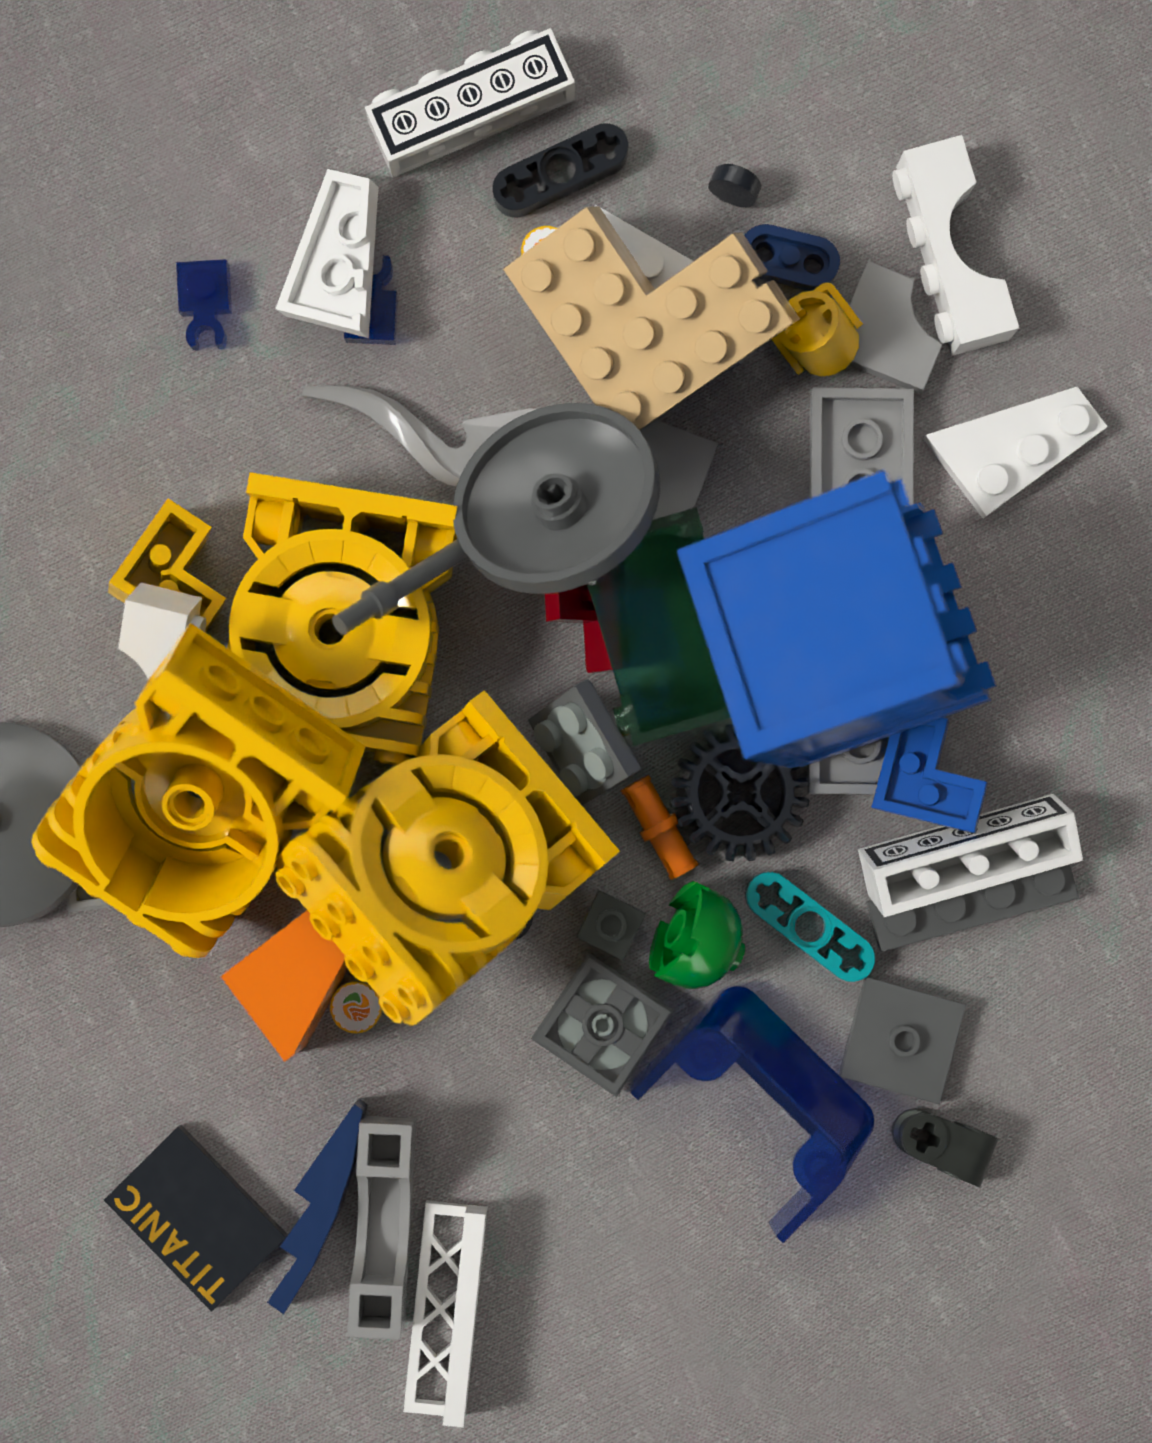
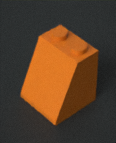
M307 910L220 977L285 1062L307 1046L348 968L344 961L345 955L332 939L326 940L315 930L310 921V913Z

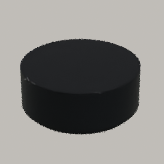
M734 164L718 165L708 184L709 190L718 199L733 206L745 208L755 204L762 187L761 182L754 173Z

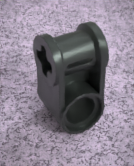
M914 1108L899 1114L892 1126L893 1141L900 1150L919 1161L937 1167V1170L981 1187L999 1138L958 1121L953 1123L924 1110ZM913 1127L917 1129L923 1128L929 1132L926 1142L922 1140L916 1141L910 1137Z

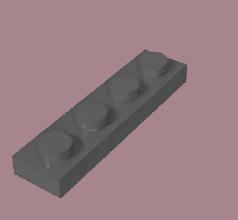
M1069 864L887 917L881 914L872 900L866 901V906L878 949L883 952L1078 899L1079 895Z

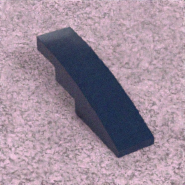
M358 1099L294 1189V1192L306 1199L310 1204L280 1246L297 1258L267 1301L269 1305L283 1315L319 1259L341 1211L357 1161L359 1122L366 1115L368 1105L361 1099Z

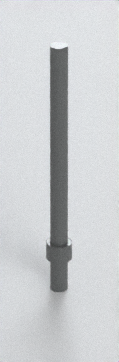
M458 539L388 583L379 581L364 590L359 601L333 616L332 621L336 630L345 635L372 617L381 619L398 608L399 600L466 559L468 556Z

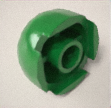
M695 881L684 885L669 903V906L677 909L670 923L668 924L660 920L655 930L648 964L650 970L657 972L654 976L673 985L687 989L705 988L721 980L728 971L732 972L740 965L745 954V944L742 943V923L739 912L732 902L717 891Z

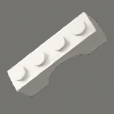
M960 135L903 151L896 166L897 170H894L892 173L893 184L898 199H906L911 217L907 218L906 221L907 232L913 248L920 247L925 265L921 266L920 269L921 280L928 296L934 295L939 313L935 314L934 320L940 342L942 344L948 343L951 355L954 356L1010 340L1019 329V325L1005 279L987 277L970 269L957 255L950 237L952 211L968 198L976 185L963 136Z
M141 582L125 600L118 649L137 662L149 679L171 651L177 639L190 622L205 632L206 618L199 616L202 598ZM131 779L132 792L134 794L135 781Z

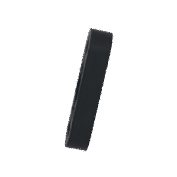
M609 123L598 124L504 168L496 175L493 181L492 190L496 207L508 217H523L617 173L627 161V136L616 125ZM604 139L608 145L617 144L614 148L613 159L607 160L604 154H598L588 159L590 170L587 172L583 171V162L581 156L576 151L577 149H583V156L585 158L597 151V141ZM559 158L570 161L575 168L574 176L565 183L552 181L546 174V168L551 161ZM538 170L539 182L545 192L538 193L536 183L523 191V201L516 203L512 196L504 199L503 196L507 194V184L514 181L518 187H524L533 182L531 171Z

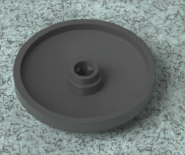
M563 403L533 410L515 418L493 433L468 461L460 476L454 494L453 505L457 506L456 516L453 520L455 533L464 552L474 566L486 578L502 587L530 594L556 593L574 589L598 579L615 568L631 554L647 533L654 519L660 497V475L657 462L639 429L627 418L613 410L586 403Z
M0 722V928L20 925L47 914L68 898L79 885L57 869L44 865L36 856L31 840L34 831L48 808L59 798L65 786L76 776L82 764L73 753L52 737L36 729L8 722Z

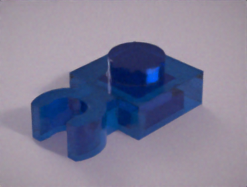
M383 255L382 269L379 273L374 274L372 279L369 338L344 332L346 343L396 345L398 294L394 290H384V287L391 281L393 276V265L389 255Z
M223 259L176 262L178 311L182 317L193 316L194 318L186 329L188 345L193 351H198L199 335L203 331L211 330L215 332L214 339L218 349H225L227 334L218 321V315L232 314L230 265L228 261Z

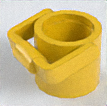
M827 282L819 285L813 291L802 292L788 301L800 320L771 339L798 375L804 372V369L810 374L821 377L835 375L844 370L854 360L859 348V334L856 328L861 327L863 323L835 286Z

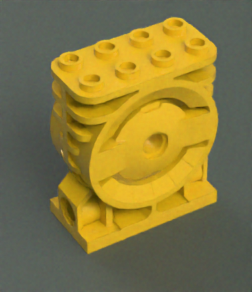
M250 472L246 490L250 499L243 539L258 560L248 570L235 594L230 612L227 648L366 746L364 751L375 752L374 760L379 761V763L396 766L410 760V758L418 757L424 729H426L428 718L426 715L429 699H431L433 688L431 685L439 639V624L430 593L451 579L453 567L399 600L398 607L417 609L419 620L389 616V614L381 619L372 617L345 634L338 643L332 645L321 642L319 637L321 625L359 601L361 593L371 587L369 584L347 573L323 571L300 579L281 598L268 596L273 587L280 588L285 581L299 571L326 563L353 566L370 574L378 582L385 581L388 583L458 539L453 524L457 506ZM306 514L310 518L343 523L342 530L319 529L301 533L303 518L306 517ZM370 528L406 533L402 559L387 546L371 537L363 535V533ZM259 544L270 545L273 547L270 548L267 552H264V550L261 548ZM255 642L273 645L279 660L287 671L301 682L323 690H342L356 686L373 675L382 663L410 668L406 676L382 673L371 685L354 694L335 698L317 697L301 692L288 684L276 671L269 656L265 653L256 652Z
M190 622L177 639L171 651L148 679L135 702L136 708L123 718L98 745L93 754L82 764L76 776L69 781L59 798L48 808L34 831L31 842L36 856L44 865L57 869L81 885L89 895L102 899L126 915L134 925L147 929L169 944L179 955L203 958L215 946L217 939L229 930L236 915H241L250 905L251 900L265 886L271 873L277 867L276 860L290 842L293 829L311 828L315 822L326 816L330 810L336 812L348 798L366 746ZM131 779L135 781L134 794L132 792ZM187 791H192L198 794L201 798H196L190 795Z
M483 690L470 700L458 714L431 733L420 746L418 757L394 766L382 776L360 789L353 797L347 798L336 812L333 811L328 816L320 818L306 833L290 841L276 860L278 872L275 873V878L280 888L293 899L298 898L308 910L310 921L315 930L326 940L332 939L345 955L344 961L349 971L362 982L367 981L380 997L379 1004L384 1013L395 1023L400 1024L404 1022L412 1026L430 1014L507 948L525 928L526 923L534 914L536 908L551 910L618 854L620 850L492 698ZM382 825L389 832L386 837L383 849V865L385 874L383 872L380 858V841L383 831ZM434 851L444 853L449 858L452 869L439 865L434 857ZM460 918H461V919L464 921L465 924H463V923H444V922H439V921H435V920H432V919H437V920H455V919H460Z

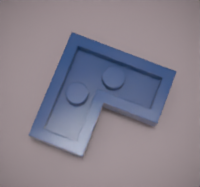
M941 718L889 736L872 808L976 834L988 783L938 770L950 722L947 718Z

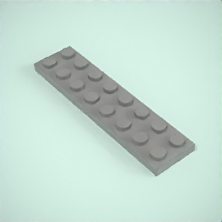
M812 387L810 391L809 499L885 470L889 473L892 481L900 478L903 480L912 505L914 389ZM889 737L807 765V778L810 783L807 786V794L875 795Z

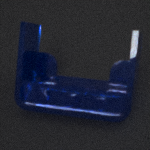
M731 985L720 990L637 1075L629 1084L631 1094L639 1101L674 1063L696 1080L712 1081L722 1076L736 1062L810 1135L797 1149L792 1161L793 1174L801 1189L768 1222L775 1236L784 1244L842 1183L873 1131L874 1114L870 1106L752 990L740 985Z

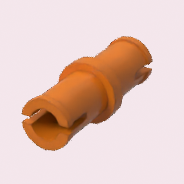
M649 775L620 790L622 795L626 797L643 828L639 832L644 842L650 840L670 880L687 873L699 865L676 827L678 824L676 814H669Z

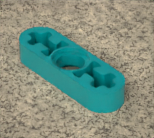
M764 872L754 876L749 881L745 890V900L749 909L833 975L845 981L856 982L864 979L871 973L875 964V954L869 942L785 877L773 872ZM773 882H776L780 886L777 891L778 897L791 905L794 896L802 901L800 905L796 906L788 914L784 926L776 921L784 912L771 904L765 906L764 909L760 908L757 904L761 898L760 894L755 891L759 884L770 886ZM808 911L817 913L824 922L822 935L817 940L811 942L800 939L795 931L797 918L802 913ZM835 927L842 931V935L835 939L836 942L848 949L854 948L855 945L861 948L858 957L863 963L859 969L848 967L845 971H842L839 966L842 964L843 959L830 948L827 949L825 957H822L817 952V950L830 941Z

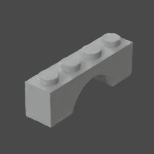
M365 1115L359 1122L356 1172L358 1181V1221L354 1264L350 1281L347 1337L400 1340L405 1328L417 1118Z

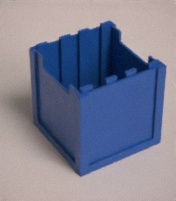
M882 470L677 550L745 759L788 768L804 767L992 701L988 689L996 687L991 668L988 661L978 664L968 636L978 632L970 608L965 607L959 610L953 591L962 588L959 576L953 562L947 565L943 564L935 541V537L944 534L936 510L932 509L926 512L924 505L921 503L911 505L901 478L892 481L889 473Z

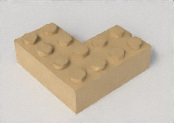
M599 206L584 208L503 269L594 404L621 414L632 422L639 431L800 320L774 280L763 284L759 288L753 281V279L764 275L768 270L742 232L731 234L655 289Z

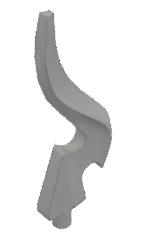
M321 385L303 387L302 396L305 398L341 404L370 417L395 437L431 476L453 487H457L460 476L473 454L493 433L515 418L536 410V408H528L464 420L462 425L466 432V441L461 447L451 448L399 402L375 390L348 385Z

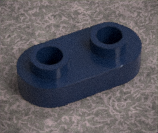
M770 224L757 225L744 235L754 251L764 247L773 254L771 260L762 261L768 272L758 279L774 280L779 284L813 291L823 283H832L839 270L840 256L838 250L832 242L823 237ZM810 259L816 260L820 263L822 270L816 274L809 273L804 268V262Z

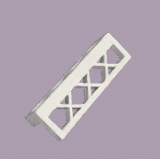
M427 1200L425 1203L403 1412L443 1416V1426L464 1428L488 1207ZM435 1214L464 1217L462 1239L449 1250H446L433 1234ZM433 1245L441 1256L430 1264ZM461 1249L460 1264L458 1265L452 1255ZM446 1262L457 1275L458 1283L457 1290L441 1302L428 1286L429 1274ZM428 1298L435 1308L425 1316L426 1299ZM453 1302H455L454 1317L446 1309ZM441 1314L453 1329L452 1340L450 1344L435 1354L423 1339V1327ZM422 1350L429 1361L419 1368ZM450 1353L449 1368L447 1369L441 1360ZM434 1366L447 1381L445 1402L416 1399L418 1379Z

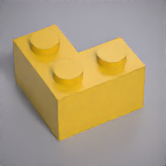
M167 498L109 581L108 593L125 604L127 597L142 582L201 597L199 616L206 618V633L222 610L226 598L186 572V570L208 540L212 527Z

